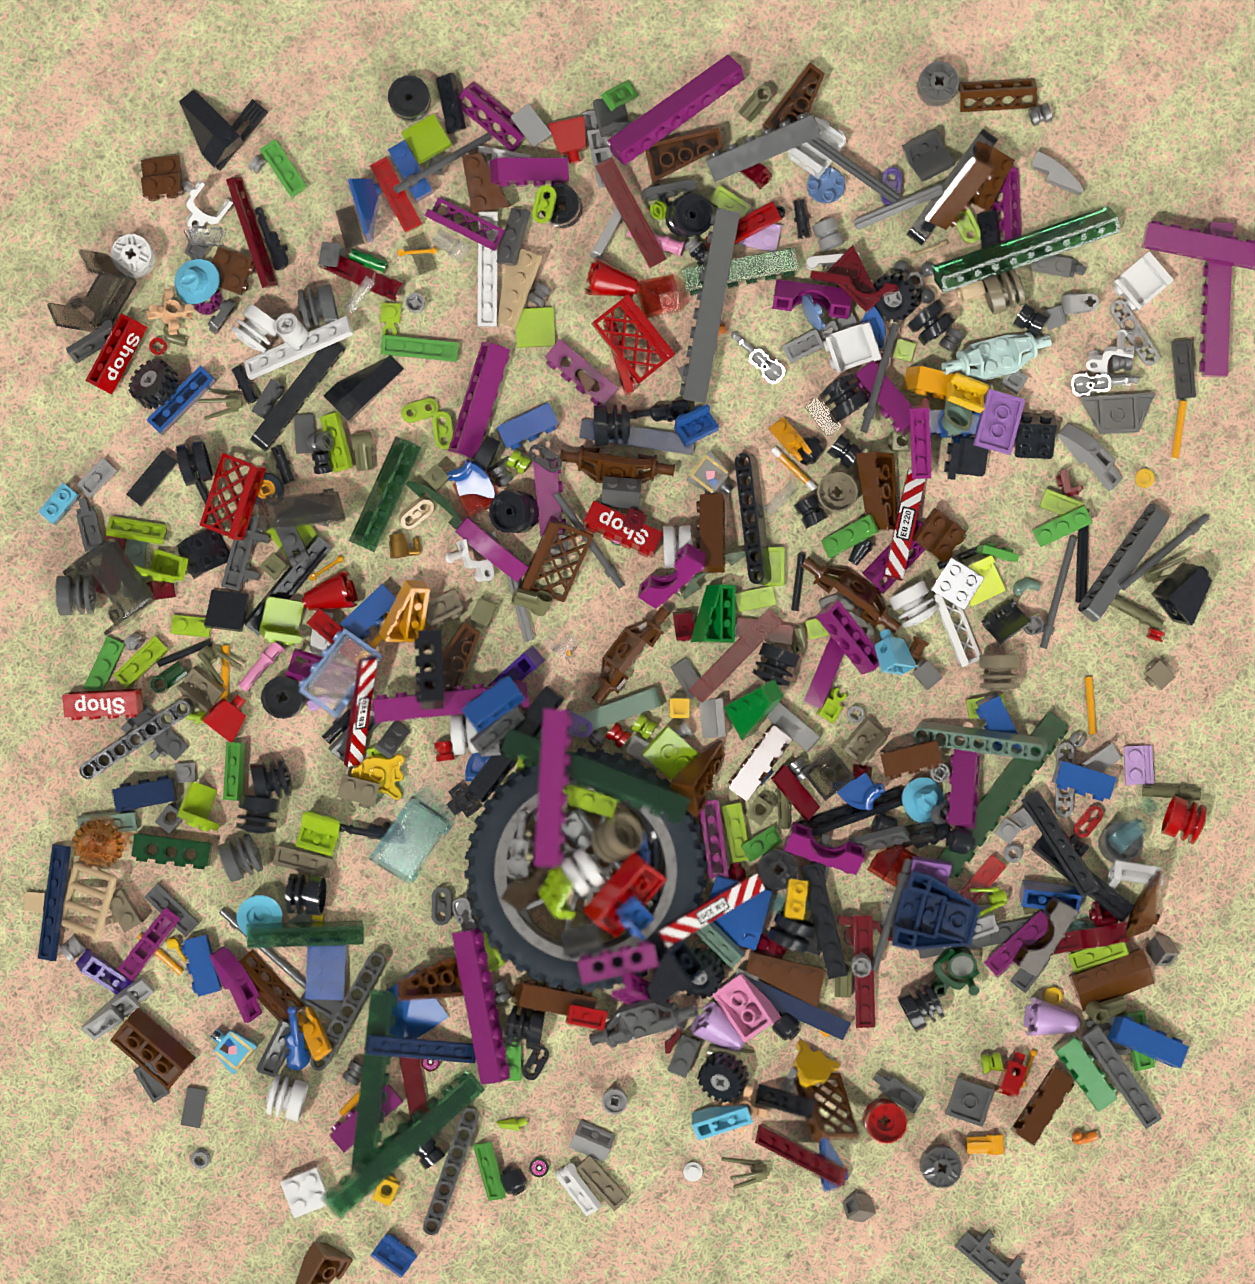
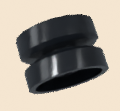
M405 75L399 77L391 84L388 90V101L391 110L397 118L403 121L414 122L420 120L428 113L431 107V96L428 87L422 79L416 76ZM410 96L413 97L410 101L406 100V98H409Z
M692 193L677 197L669 203L666 209V225L670 232L677 237L689 238L701 235L711 226L710 221L713 208L710 202L699 194Z
M941 299L932 303L907 324L913 333L918 332L923 327L925 328L918 336V340L923 346L931 340L938 338L957 320L951 312H947L941 317L938 316L946 307Z
M203 439L192 442V452L186 443L176 445L178 466L186 486L197 484V472L203 482L213 480V471Z
M502 491L492 499L489 507V517L494 527L499 531L505 533H526L535 526L539 517V507L531 494L522 491Z
M277 677L267 682L261 692V702L265 711L269 715L281 719L297 715L305 704V696L299 692V682L289 677ZM282 694L287 696L286 701H281L280 697Z
M777 911L774 922L778 926H771L767 937L783 947L806 953L809 941L805 937H812L816 926L806 919L792 921L784 917L785 911Z

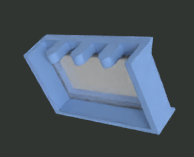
M344 629L342 632L339 630L333 638L334 644L331 647L327 646L321 654L323 659L320 663L317 661L310 669L312 674L309 678L304 677L298 685L301 694L335 719H338L353 698L358 659L374 656L378 658V664L382 658L379 652L347 629Z

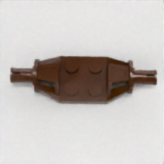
M581 445L578 452L561 449L560 453L562 462L577 463L578 471L581 472L582 470L595 483L603 484V476L642 479L641 484L650 479L654 481L656 474L674 477L675 464L658 463L656 461L657 455L653 457L638 453L637 459L613 456L610 454H599L600 448H586L584 445ZM584 460L594 464L595 467L592 468L588 464L584 463ZM650 469L648 472L638 474L639 470Z
M809 556L801 567L815 576L812 584L819 585L828 594L833 588L837 589L841 595L848 597L856 606L864 609L860 617L873 624V628H876L878 624H882L894 634L896 633L901 623L888 615L890 606H885L877 587L849 567L829 566V562L825 566H820L810 559Z
M660 606L651 620L643 617V621L624 628L602 657L601 677H597L602 685L591 697L601 705L611 691L619 694L620 691L618 690L629 679L624 675L625 671L631 667L632 662L643 651L646 644L653 647L660 635L664 634L660 626L670 615V612ZM648 628L647 630H645V631L642 632L641 634L638 633V632H640V631H642V630ZM613 669L612 674H611V677H610V680H609L610 670Z

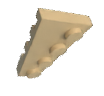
M520 249L516 266L506 265L497 322L516 329L542 256Z

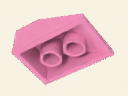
M740 974L713 994V997L744 1043L781 1019L771 1001L743 974Z

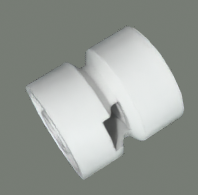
M285 313L277 318L274 325L275 331L290 347H299L306 342L308 331L294 314Z

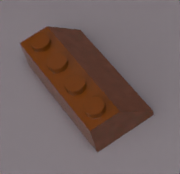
M976 153L925 219L945 230L950 226L953 228L960 220L957 217L960 212L965 213L971 206L970 199L973 196L977 198L983 190L981 185L984 181L989 182L994 176L993 170L995 166L979 153Z
M1137 948L1130 951L1128 955L1069 975L1082 1011H1085L1087 1004L1091 1001L1096 1000L1100 1003L1154 984L1151 967L1143 948Z
M137 1008L124 1021L110 1040L167 1090L175 1084L196 1059L190 1051L176 1041L175 1038L168 1034L140 1008ZM146 1062H151L158 1073L157 1075L145 1065Z

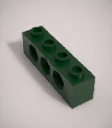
M135 833L131 857H136V861L141 862L154 859L155 863L165 865L167 861L174 862V866L179 867L192 864L193 868L204 870L205 866H210L213 843ZM150 844H155L158 848L155 855L148 851ZM170 846L175 847L177 850L174 857H170L167 853ZM188 849H193L196 853L193 860L186 856Z

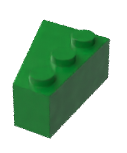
M706 585L691 642L735 643L736 585Z
M774 679L724 706L741 740L757 732L758 727L767 719L768 714L774 710L784 696Z

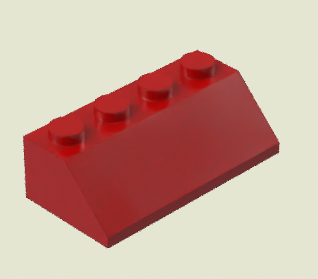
M633 852L583 911L594 923L617 938L625 927L619 921L621 916L616 911L632 896L644 907L667 878L645 859Z

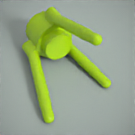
M998 886L969 889L970 892H992L991 895H988L989 903L983 904L990 905V907L980 911L979 917L1008 903L1005 891L1003 889L999 890Z

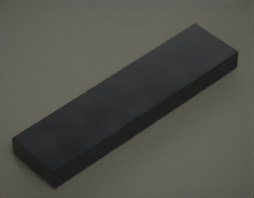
M759 1084L755 1103L811 1119L815 1100Z

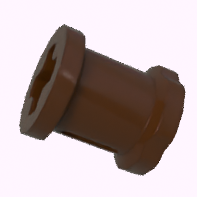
M914 636V641L909 651L913 658L920 661L922 659L920 656L929 643Z

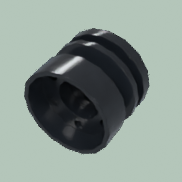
M565 184L552 185L551 187L556 191L557 197L549 223L557 228L572 227L582 216V201L571 187ZM545 193L544 198L549 199L550 193ZM565 204L566 210H560L558 206ZM542 211L541 213L545 217L546 212Z
M852 373L838 378L829 384L819 395L821 399L827 396L831 397L825 402L826 406L835 403L836 406L830 413L836 422L843 420L869 402V398L864 390L856 393L853 391L859 385L858 381L849 385L848 382L855 378Z
M621 404L622 413H617V405H614L612 414H608L606 405L594 406L595 446H608L609 437H613L615 445H618V436H623V445H628L630 415L626 404Z
M763 642L759 655L766 658L765 662L756 661L755 664L763 668L762 671L753 668L752 673L763 681L770 682L775 679L778 686L789 687L791 682L783 678L784 675L793 678V674L786 669L787 667L796 668L800 656Z
M283 757L277 759L278 767L274 759H271L270 769L266 768L263 761L250 764L251 778L257 798L272 799V792L275 791L277 797L281 799L283 796L282 789L286 797L292 796L291 774Z
M240 795L238 808L247 811L246 814L237 815V818L245 819V823H236V828L259 834L276 832L277 827L268 826V822L277 823V819L269 817V814L279 812L280 799Z
M773 849L761 856L757 864V873L765 886L779 891L788 888L789 879H797L798 866L791 854L784 850ZM776 865L783 868L779 875L772 871L773 868H776Z
M290 874L285 890L287 913L294 914L296 911L297 914H302L306 906L308 915H322L326 901L325 876L310 875L308 882H306L304 874H300L299 877L297 874Z
M926 981L921 983L925 992L922 993L918 986L914 987L916 997H913L908 991L897 996L915 1032L927 1027L925 1020L927 1016L934 1023L936 1019L933 1013L936 1012L940 1019L945 1017L937 994Z
M513 1005L506 1025V1045L511 1046L512 1038H517L516 1047H519L521 1040L524 1039L526 1040V1049L539 1051L545 1011L533 1009L530 1017H527L526 1008L522 1007L521 1015H517L518 1006Z

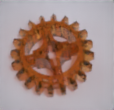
M95 818L93 823L87 820L86 825L81 824L79 829L75 831L76 836H73L72 839L74 842L72 848L75 849L74 854L75 856H80L79 862L85 860V866L90 863L92 866L99 865L101 869L104 864L108 868L111 866V862L115 864L117 858L122 856L121 852L124 851V845L122 844L125 842L124 838H121L123 835L122 831L117 832L118 826L111 827L112 822L110 821L106 824L104 818L101 822H98L97 818ZM90 834V841L84 845V837ZM113 842L114 848L107 853V846Z

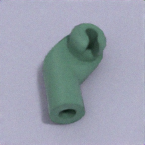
M1023 578L1014 584L1013 593L1016 596H1021L1027 589L1039 591L1041 582Z

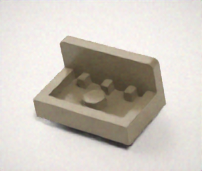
M454 589L428 602L426 620L429 627L434 626L436 629L445 624L444 620L450 617L454 620L462 616L461 612L464 611V608Z
M197 666L192 668L184 681L177 687L183 696L191 699L199 709L205 712L214 706L225 691L223 687Z
M865 718L841 748L861 765H865V763L871 760L876 750L884 744L888 736Z
M343 774L337 797L341 798V802L352 804V801L358 802L360 807L370 809L371 806L374 807L376 805L380 784Z

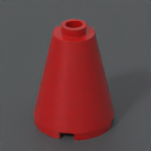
M594 258L596 263H591L586 280L590 284L589 289L585 288V294L625 297L629 294L630 297H633L634 294L638 293L640 283H637V278L600 258Z
M346 570L340 571L305 592L304 597H302L304 607L310 611H315L318 608L328 610L357 606L354 601L358 600L353 580L349 581L347 578L350 574Z

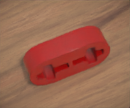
M1098 806L1088 807L1073 827L1074 834L1080 838L1088 837L1102 820V809ZM1097 809L1099 817L1089 821L1088 819L1091 817L1089 812ZM1087 822L1088 825L1085 828L1087 832L1079 834V828L1077 827L1079 825L1083 826Z

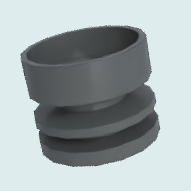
M941 61L933 62L927 65L921 72L917 82V94L929 106H944L953 99L958 90L959 75L950 64ZM936 80H937V81L942 80V84H941V85L939 84V85L936 86V85H935V82H936Z
M330 283L318 285L316 295L308 287L307 297H305L303 289H298L297 303L306 329L312 328L311 319L314 320L316 327H319L320 317H323L326 324L338 320L336 303Z
M85 574L84 580L82 575H77L76 584H74L71 575L57 576L56 604L59 616L74 615L75 606H77L80 615H84L85 608L87 614H94L96 588L92 575Z
M1119 821L1107 826L1101 832L1098 847L1106 860L1112 863L1115 860L1127 862L1136 858L1141 853L1144 838L1141 830L1135 824L1128 821ZM1117 839L1123 840L1121 846H1116Z
M249 833L243 835L245 844L240 837L236 838V848L231 841L217 846L221 862L231 882L244 878V868H246L250 875L254 874L253 865L257 872L263 871L260 851Z
M934 1144L926 1148L920 1157V1171L930 1185L937 1188H948L960 1179L962 1162L957 1153L949 1146ZM939 1163H941L942 1165L946 1164L944 1166V1171L939 1169Z

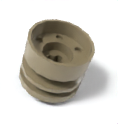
M1013 266L1007 268V274L1003 269L1000 270L999 280L994 273L981 277L986 291L985 298L993 315L1006 311V301H1008L1012 308L1016 307V302L1020 306L1025 304L1023 284Z
M829 473L818 484L817 496L819 502L830 511H845L853 506L857 499V485L852 477L845 473ZM836 486L843 491V493L839 494L838 498H836L835 494H832V490H835Z
M979 655V668L988 670V674L980 675V678H988V683H980V688L990 691H1010L1020 688V683H1012V678H1020V675L1011 673L1012 669L1020 668V655Z
M619 813L597 826L592 832L591 839L594 850L599 857L606 862L615 863L638 850L643 845L644 835L639 822L633 816L627 813Z

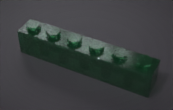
M795 247L732 259L727 282L728 289L739 287V283L744 282L747 285L756 284L759 279L773 281L777 279L776 276L784 275V278L795 276V273L799 271ZM706 264L681 270L685 293L695 296L698 293V289H702L703 281H700L702 269L706 270Z
M395 436L349 542L375 553L422 447Z
M362 920L246 924L247 948L364 944V925Z

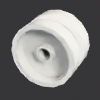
M690 525L679 527V538H675V528L673 526H663L665 568H675V553L687 542L693 545Z
M462 714L450 715L451 743H453L454 755L465 754L466 742H468L471 753H478L469 741L478 732L466 717V724H464Z
M580 847L573 853L578 864L575 865L573 860L567 856L560 865L578 893L583 897L590 892V887L586 882L587 879H589L594 887L600 886L605 881L591 856H588L585 850Z

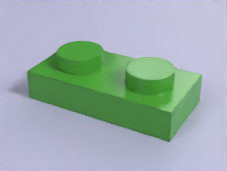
M629 80L605 91L601 95L611 111L633 101L639 96Z
M985 542V545H978L976 553L987 556L992 555L994 558L1009 562H1018L1019 554L1013 553V549L1002 547V550L997 549L995 544Z
M773 825L741 844V847L749 862H752L783 841Z
M503 1042L506 1048L507 1064L510 1068V1078L505 1081H521V1043L519 1047H516V1042H512L511 1046H507L506 1042Z

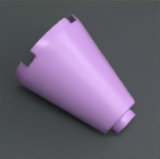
M1033 997L1029 1000L1032 1003L1031 1006L1027 1005L1024 1016V1027H1028V1032L1025 1031L1027 1035L1039 1036L1074 1033L1079 1028L1080 1019L1077 1017V1014L1040 998Z
M709 1002L703 1007L706 1011L694 1019L690 1029L691 1033L728 1050H740L744 1045L743 1040L722 1009L715 1002Z

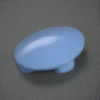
M828 167L819 179L812 174L809 176L807 190L815 201L832 203L838 200L844 193L845 179L838 170Z
M809 293L802 296V307L806 319L818 331L824 329L825 324L819 316L822 314L819 304L813 303Z

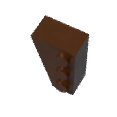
M977 140V153L995 166L993 170L995 174L989 182L984 181L981 185L983 188L977 198L973 196L969 202L989 212L1015 160L996 148Z
M484 153L463 155L462 160L472 213L512 206L502 187H498V184H491L490 164Z
M936 739L915 743L906 747H897L886 752L885 750L879 751L885 776H890V779L899 778L901 773L909 772V775L919 773L920 769L925 767L928 770L939 768V764H942Z

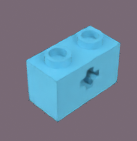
M62 482L38 512L52 524L57 525L79 499L80 495Z

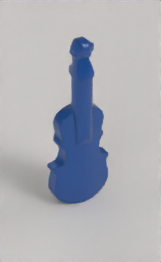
M289 1006L287 1012L289 1013L291 1032L285 1037L286 1047L289 1048L288 1054L285 1055L287 1058L286 1063L292 1070H301L309 1063L308 1050L304 1049V1035L298 1029V1019L295 1014L296 1008Z

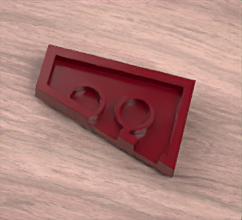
M854 245L826 272L851 277L854 286L860 293L873 294L877 292ZM838 284L866 313L881 300V298L877 300L863 299L852 292L849 286Z

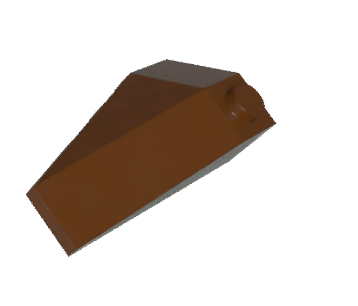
M313 1241L303 1258L295 1284H330L335 1277L340 1280L353 1259L328 1243Z

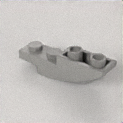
M1068 423L1057 434L1079 464L1086 462L1108 491L1114 489L1123 479L1113 467L1116 460L1087 433Z

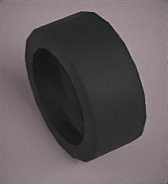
M487 435L481 444L474 462L479 464L485 471L488 470L499 448L500 441Z

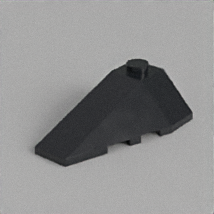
M194 89L179 101L202 156L213 168L217 167L243 145L241 136Z
M388 356L336 382L323 396L351 423L404 368L392 356Z

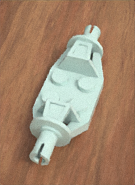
M1030 332L1024 335H1004L969 345L963 351L960 350L956 353V360L943 362L941 367L942 370L946 369L943 371L945 375L959 371L965 376L983 382L1018 372L1030 359L1037 356V349L1050 347L1052 342L1051 339L1047 340L1050 338L1048 334L1034 338ZM974 365H975L976 368H977V369H970V366H974Z

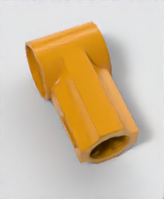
M1004 1134L966 1137V1153L1004 1154Z

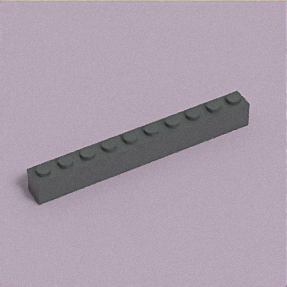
M717 208L716 213L712 212L710 224H714L713 231L708 232L707 243H710L709 251L705 250L703 262H707L706 270L702 269L700 281H703L702 289H698L697 300H700L699 308L695 307L693 319L697 320L695 327H691L690 338H693L692 346L688 345L686 355L690 359L689 364L684 366L683 376H686L685 384L681 383L679 394L683 395L682 399L706 403L740 212Z

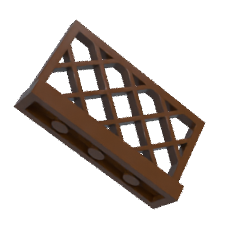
M550 516L531 559L529 568L522 580L521 589L527 591L530 589L535 592L546 591L551 594L553 599L565 602L594 534L558 521L557 517ZM559 528L568 530L570 536L560 539L557 534ZM580 535L588 538L586 543L580 546L577 545L574 539ZM572 539L575 548L565 551L562 542ZM559 544L562 553L553 556L550 549L552 546ZM577 551L579 559L570 563L567 554ZM564 556L568 564L557 567L554 559ZM552 561L555 569L545 572L543 568L544 563ZM570 568L572 572L571 577L563 579L560 571ZM557 572L560 581L550 584L547 576ZM543 577L548 584L542 588L535 586L536 581ZM562 584L565 590L563 595L554 593L553 587Z
M831 1073L827 1081L820 1084L819 1087L816 1085L802 1086L799 1083L798 1075H796L794 1083L798 1095L815 1100L812 1118H805L812 1143H820L822 1138H858L859 1131L841 1074ZM836 1080L837 1086L835 1087L827 1081ZM825 1086L832 1092L829 1095L821 1090V1088ZM818 1093L825 1098L824 1102L818 1100L815 1095ZM837 1094L842 1098V1102L840 1103L832 1096ZM829 1101L837 1107L833 1110L826 1103ZM841 1109L847 1114V1117H843L837 1111ZM820 1110H825L830 1116L828 1118L820 1113ZM835 1117L842 1123L838 1126L830 1119ZM845 1124L851 1128L852 1132H847L841 1127ZM825 1125H829L835 1131L826 1132Z

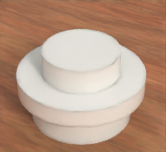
M696 1162L686 1164L683 1169L684 1177L691 1182L699 1180L703 1173L702 1167Z

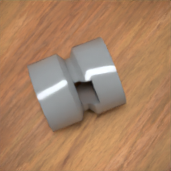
M835 218L824 220L812 226L815 236L820 238L818 244L821 252L831 250L845 243L842 234L837 232L839 227Z
M611 1087L604 1092L602 1105L608 1113L613 1115L619 1114L627 1106V1095L621 1088Z

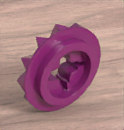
M217 289L215 294L209 298L213 304L208 302L203 304V306L202 303L193 304L194 309L203 315L215 313L222 303V296Z

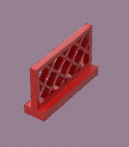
M629 294L591 323L638 384L676 355ZM617 307H620L624 312L623 319L614 318V310ZM601 320L610 321L609 331L602 330L598 322ZM613 321L623 323L622 332L612 331ZM626 323L633 324L636 327L635 334L625 333ZM612 335L622 336L621 346L612 343ZM625 336L635 338L634 348L624 346ZM638 338L645 339L648 342L647 349L637 348ZM624 350L634 351L633 361L624 358ZM637 351L647 353L646 363L636 361ZM650 353L657 354L662 361L658 364L649 363ZM636 365L646 366L645 374L641 378L635 372Z
M222 453L199 525L228 536L230 539L243 541L266 468L227 453ZM226 459H230L234 468L228 471L225 468ZM248 466L250 467L248 474L243 477L239 468ZM236 471L239 480L232 483L229 474ZM225 477L228 486L221 489L219 481ZM241 483L243 490L241 494L237 495L234 486ZM230 489L233 498L226 502L223 492ZM219 495L222 504L215 508L213 500L214 497ZM235 501L237 509L236 512L231 514L228 505ZM224 507L227 517L220 520L217 511ZM213 513L217 522L212 525L207 524L208 516ZM228 519L231 523L229 532L225 531L222 524Z

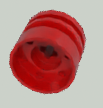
M1174 795L1166 810L1161 833L1174 838L1180 830V839L1185 841L1188 837V843L1194 844L1203 830L1207 807L1200 805L1197 809V803L1193 802L1189 809H1187V800Z
M881 1098L867 1105L863 1113V1124L873 1139L880 1143L890 1144L903 1137L907 1129V1118L896 1103L890 1099ZM885 1115V1117L888 1120H885L883 1124L881 1121H879V1119H883V1116Z

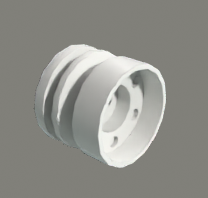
M126 234L119 237L113 244L111 259L114 266L124 275L131 278H140L147 275L153 269L155 253L152 246L141 236ZM133 251L136 254V256H132L131 259L128 256V253L131 254Z
M249 303L243 312L248 321L245 323L238 319L236 322L243 328L240 330L233 325L231 330L247 346L264 353L266 349L260 343L263 341L267 345L271 344L265 336L269 334L276 337L278 334L274 328L276 321Z
M924 581L888 599L894 610L903 608L904 612L898 616L899 620L906 616L909 620L902 623L903 628L921 623L930 618L939 609L937 605L928 608L927 605L934 601L933 598L923 599V596L929 592Z
M276 1075L267 1095L266 1114L271 1115L274 1107H276V1117H279L284 1109L286 1110V1119L298 1122L303 1110L309 1083L296 1079L293 1087H289V1077H286L283 1085H281L282 1076Z

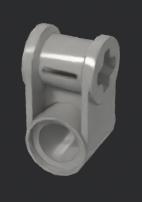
M1092 293L1062 295L1061 303L1064 315L1091 312L1098 307L1099 299ZM1088 298H1090L1091 301H1094V304L1091 305V308L1088 304H1085Z

